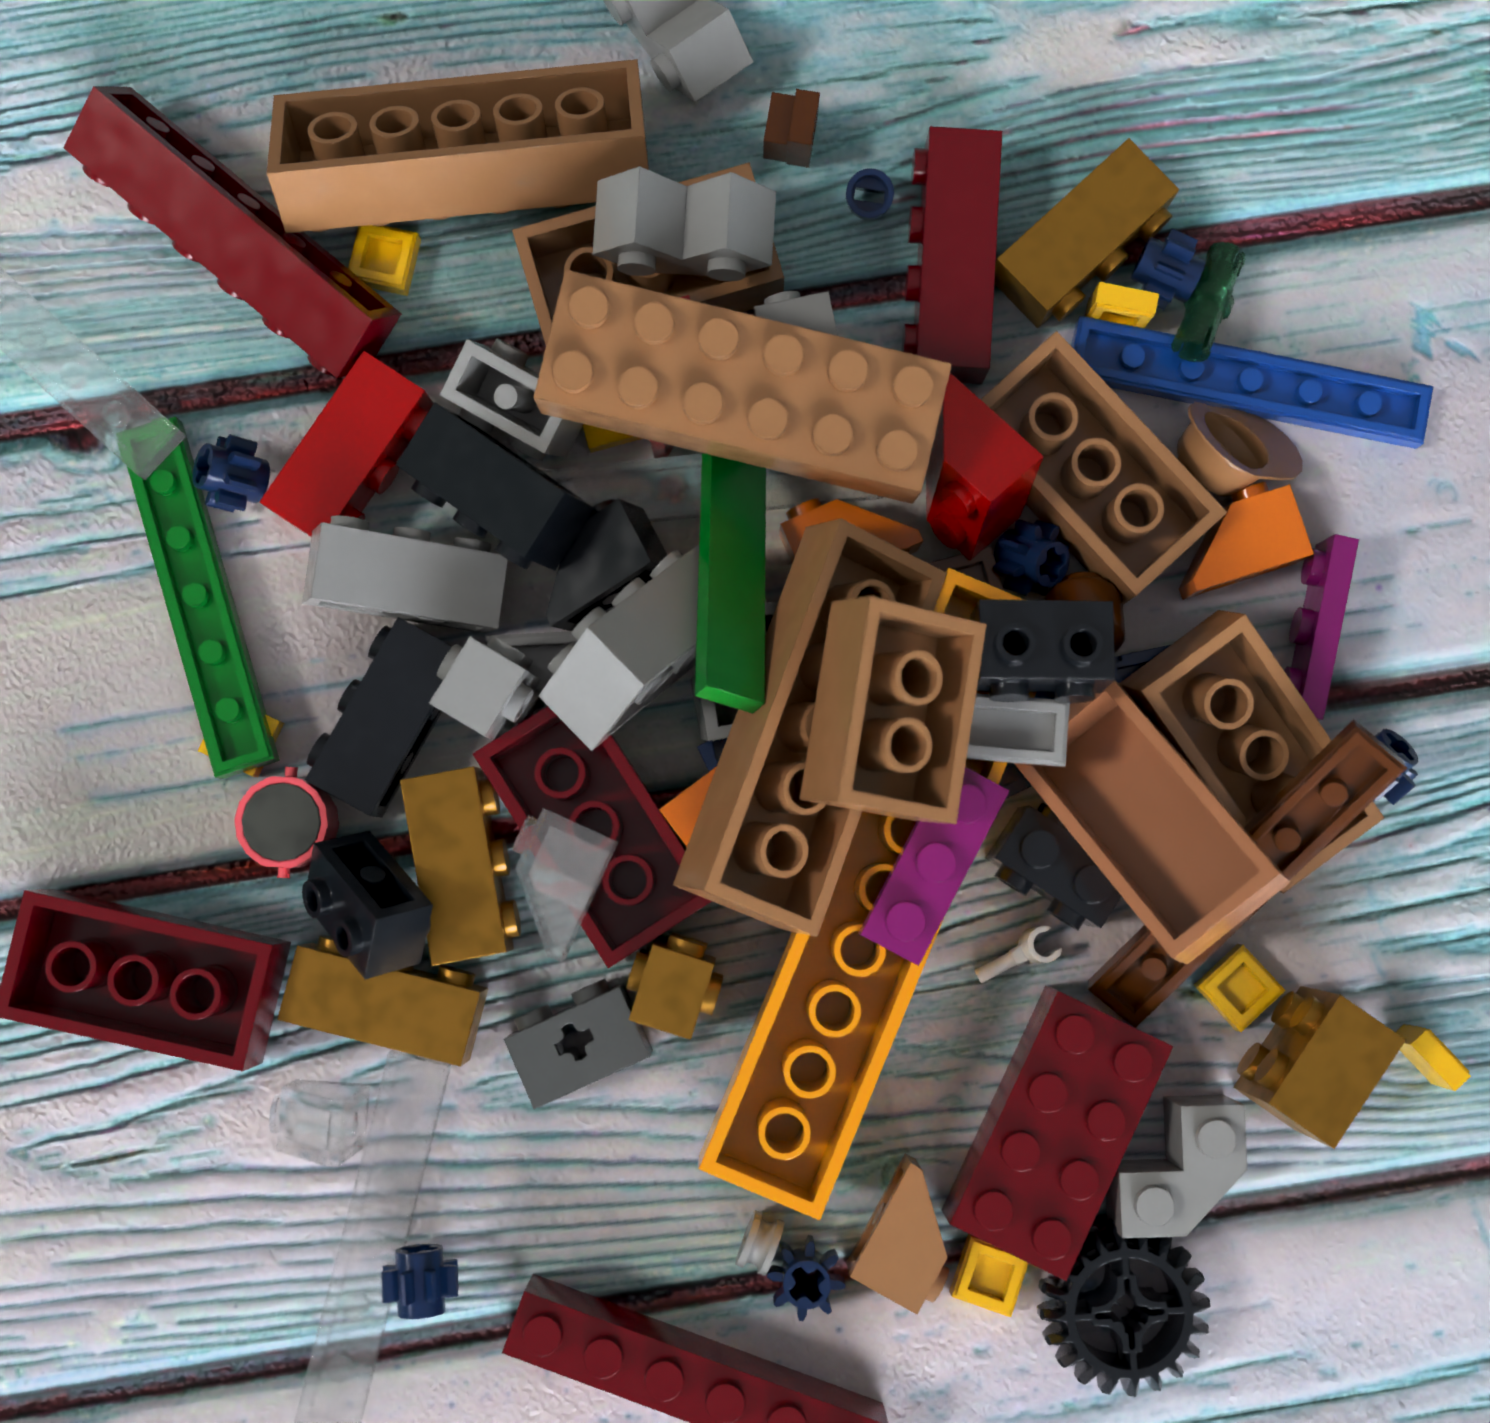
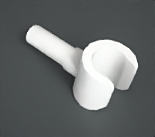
M1037 926L1026 929L1018 939V946L975 969L974 971L981 984L1016 965L1018 967L1026 962L1040 964L1055 961L1061 955L1062 947L1051 949L1042 956L1034 948L1035 937L1039 933L1048 931L1051 927Z

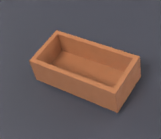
M1116 680L1103 692L1095 693V700L1070 704L1066 765L1064 767L1014 763L1173 960L1189 964L1290 883V880Z

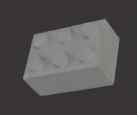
M699 544L685 555H682L677 549L669 553L653 569L650 574L653 579L645 583L640 577L630 582L615 597L612 602L614 608L606 613L600 606L592 610L572 631V635L578 640L577 643L574 641L567 645L549 663L547 669L553 676L538 696L591 751L696 665Z

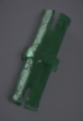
M1217 242L1212 244L1206 253L1204 270L1189 300L1184 303L1186 308L1184 317L1171 344L1173 352L1180 351L1178 357L1190 362H1203L1208 359L1222 319L1225 320L1231 313L1234 305L1233 288L1246 261L1245 253H1238L1239 247L1234 244Z

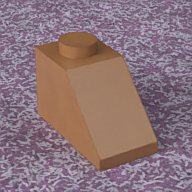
M905 1153L849 1256L846 1265L849 1276L852 1279L917 1315L925 1299L931 1303L937 1299L947 1281L949 1268L944 1266L948 1257L923 1171L917 1160Z

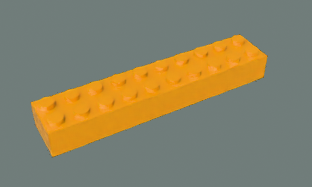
M948 568L945 571L947 574L934 611L970 620V614L979 599H1025ZM987 691L976 692L979 694H989V692ZM1029 692V698H1034L1036 692ZM966 759L965 767L999 785L1007 763ZM864 811L861 813L818 937L791 932L699 1154V1170L817 1220H820L940 929L939 926L919 966L858 934L916 821Z

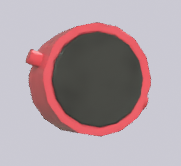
M285 767V777L271 776L250 787L239 801L234 819L236 837L245 853L260 865L278 867L277 878H290L291 868L309 866L313 844L336 838L339 828L337 807L330 794L303 778H297L298 767Z

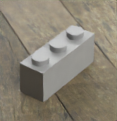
M340 515L331 516L330 524L321 522L313 529L302 604L393 619L400 617L406 621L479 633H487L499 629L508 559L501 554L491 553V543L470 538H455L454 546L430 542V532L410 527H394L393 535L368 531V521Z

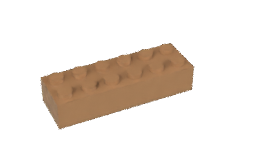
M638 59L274 95L267 176L285 232H323L335 228L365 225L383 226L395 222L425 219L443 220L455 216L485 213L503 214L515 210L544 207L563 208L574 204L596 202L598 180L639 166L649 170Z
M565 270L533 398L541 414L913 504L922 491L952 364Z
M842 518L805 528L765 636V704L753 714L738 709L673 886L779 929L818 937L862 813L859 810L800 800L831 601L874 596L934 611L947 574L946 572Z

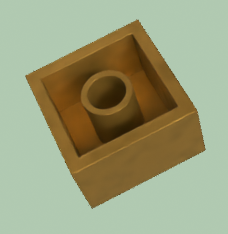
M1300 986L1296 993L1294 991L1288 992L1277 1004L1271 1016V1021L1275 1025L1262 1045L1255 1043L1242 1057L1237 1067V1073L1241 1076L1233 1088L1292 1129L1335 1149L1406 1039L1341 994Z

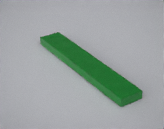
M175 416L118 434L214 776L218 779H225L256 767L259 768L278 762L280 759L265 716L267 715L208 509L205 505L202 489L196 488L193 484L194 461L183 422Z
M702 453L695 696L753 714L765 704L766 468Z

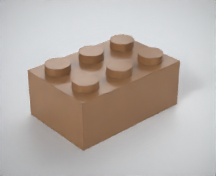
M874 596L831 601L800 800L912 821L956 824L987 624Z

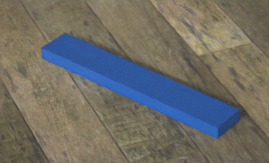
M1079 316L1075 323L1071 346L1110 388L1189 404L1199 402L1212 407L1241 410L1264 419L1413 449L1424 444L1434 386Z

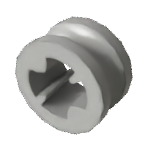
M755 1210L744 1233L735 1265L743 1268L745 1264L752 1263L757 1267V1273L765 1276L774 1259L785 1223L780 1219H776L773 1223H768L763 1219V1213Z

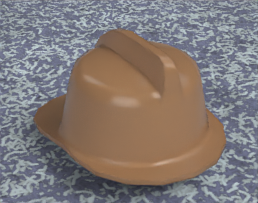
M1194 402L1188 407V416L1191 422L1178 440L1177 459L1205 489L1219 496L1229 497L1259 479L1292 480L1302 472L1303 460L1297 447L1286 434L1267 420L1241 410L1212 407L1199 402Z

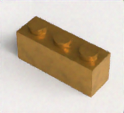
M1128 138L997 258L995 285L1037 329L1052 315L1059 322L1062 321L1084 300L1086 295L1081 289L1092 278L1097 276L1102 282L1107 280L1129 258V254L1124 249L1138 236L1147 242L1150 236L1154 237L1169 222L1173 215L1167 208L1180 189Z
M472 766L400 780L418 887L433 904L430 917L431 927L427 934L431 965L446 964L513 950L512 938L521 936V924L516 901L514 899L505 900L501 876L510 875V861L504 838L495 840L491 815L500 814L498 794L489 779H484L482 769Z
M319 935L317 944L297 945L277 1020L461 1067L471 1058L489 988L474 984L476 974L448 966H439L437 975L416 970L414 966L364 979L350 960L338 952L331 936Z

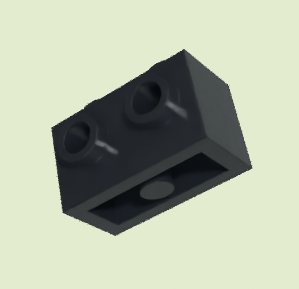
M979 599L970 614V620L987 624L977 691L989 692V699L992 701L1018 702L1029 699V692H1055V700L1058 702H1089L1095 700V693L1103 692L1115 681L1113 601Z
M1041 803L1037 810L1030 805L1018 807L985 857V859L999 867L994 875L997 879L1024 896L1028 894L1030 889L1034 890L1051 902L1047 908L1050 914L1077 931L1083 923L1087 926L1102 928L1122 897L1055 813L1044 803Z
M371 831L314 843L308 880L303 884L302 888L303 903L308 914L312 918H317L332 937L338 952L350 960L364 979L421 964L426 936L431 927L430 917L433 904Z

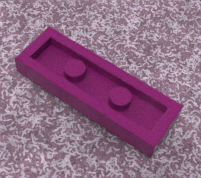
M1334 534L1316 544L1315 549H1313L1314 554L1304 559L1301 583L1307 585L1303 608L1299 607L1296 610L1291 621L1289 641L1296 645L1292 665L1284 669L1318 721L1324 719L1359 539Z
M965 767L957 823L946 824L916 821L858 934L919 966L1010 790Z

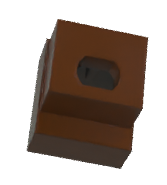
M796 89L795 96L772 92L763 143L764 159L782 161L788 165L809 168L818 118L820 92Z

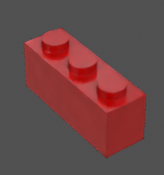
M363 351L259 502L310 538H312L313 529L321 522L330 524L331 516H349L365 520V514L362 511L375 492L381 495L393 483L400 468L396 465L397 460L408 446L434 403L424 389L366 351Z

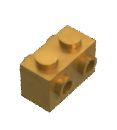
M672 932L668 942L658 939L652 944L651 951L641 949L640 952H637L626 989L637 992L629 1020L691 1040L699 1013L712 1016L724 977L723 974L713 972L716 957L705 954L708 943Z

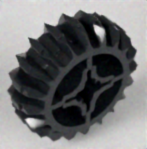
M1109 1219L1107 1225V1237H1103L1099 1229L1092 1224L1087 1235L1089 1242L1082 1246L1067 1281L1060 1278L1058 1280L1052 1278L1039 1280L1038 1287L1041 1292L1054 1298L1037 1305L1039 1317L1042 1320L1052 1322L1045 1328L1042 1335L1048 1345H1060L1055 1358L1063 1368L1075 1365L1074 1376L1083 1385L1091 1382L1097 1376V1386L1101 1392L1110 1395L1120 1379L1126 1394L1136 1398L1139 1391V1379L1144 1378L1153 1391H1161L1162 1380L1159 1373L1167 1368L1176 1378H1183V1368L1176 1361L1181 1353H1184L1189 1358H1200V1350L1189 1338L1191 1334L1204 1335L1209 1333L1208 1324L1203 1319L1194 1315L1211 1307L1210 1299L1204 1293L1194 1291L1201 1286L1205 1278L1197 1268H1186L1192 1256L1183 1246L1171 1249L1172 1237L1121 1238L1112 1219ZM1129 1259L1147 1261L1159 1267L1166 1280L1168 1292L1157 1293L1152 1287H1139L1136 1275L1130 1270ZM1104 1265L1105 1272L1101 1284L1093 1290L1080 1292L1087 1278ZM1126 1293L1134 1301V1306L1132 1309L1126 1307L1129 1313L1121 1317L1120 1320L1111 1308L1114 1303L1121 1306L1117 1299ZM1089 1320L1093 1327H1109L1110 1336L1116 1343L1117 1353L1102 1351L1086 1343L1080 1337L1076 1321ZM1164 1322L1157 1335L1142 1346L1143 1335L1147 1328L1152 1324Z

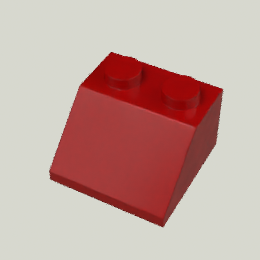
M952 374L949 375L926 471L927 521L931 524L936 537L947 547L957 548L971 561L1020 518L1044 456Z

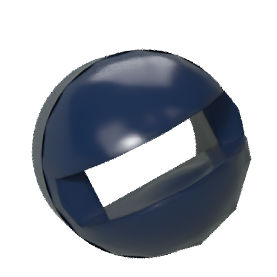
M873 168L863 169L854 174L848 182L846 189L848 208L855 216L864 220H874L883 216L891 207L894 198V187L890 178L884 172ZM855 189L885 194L883 204L855 200Z

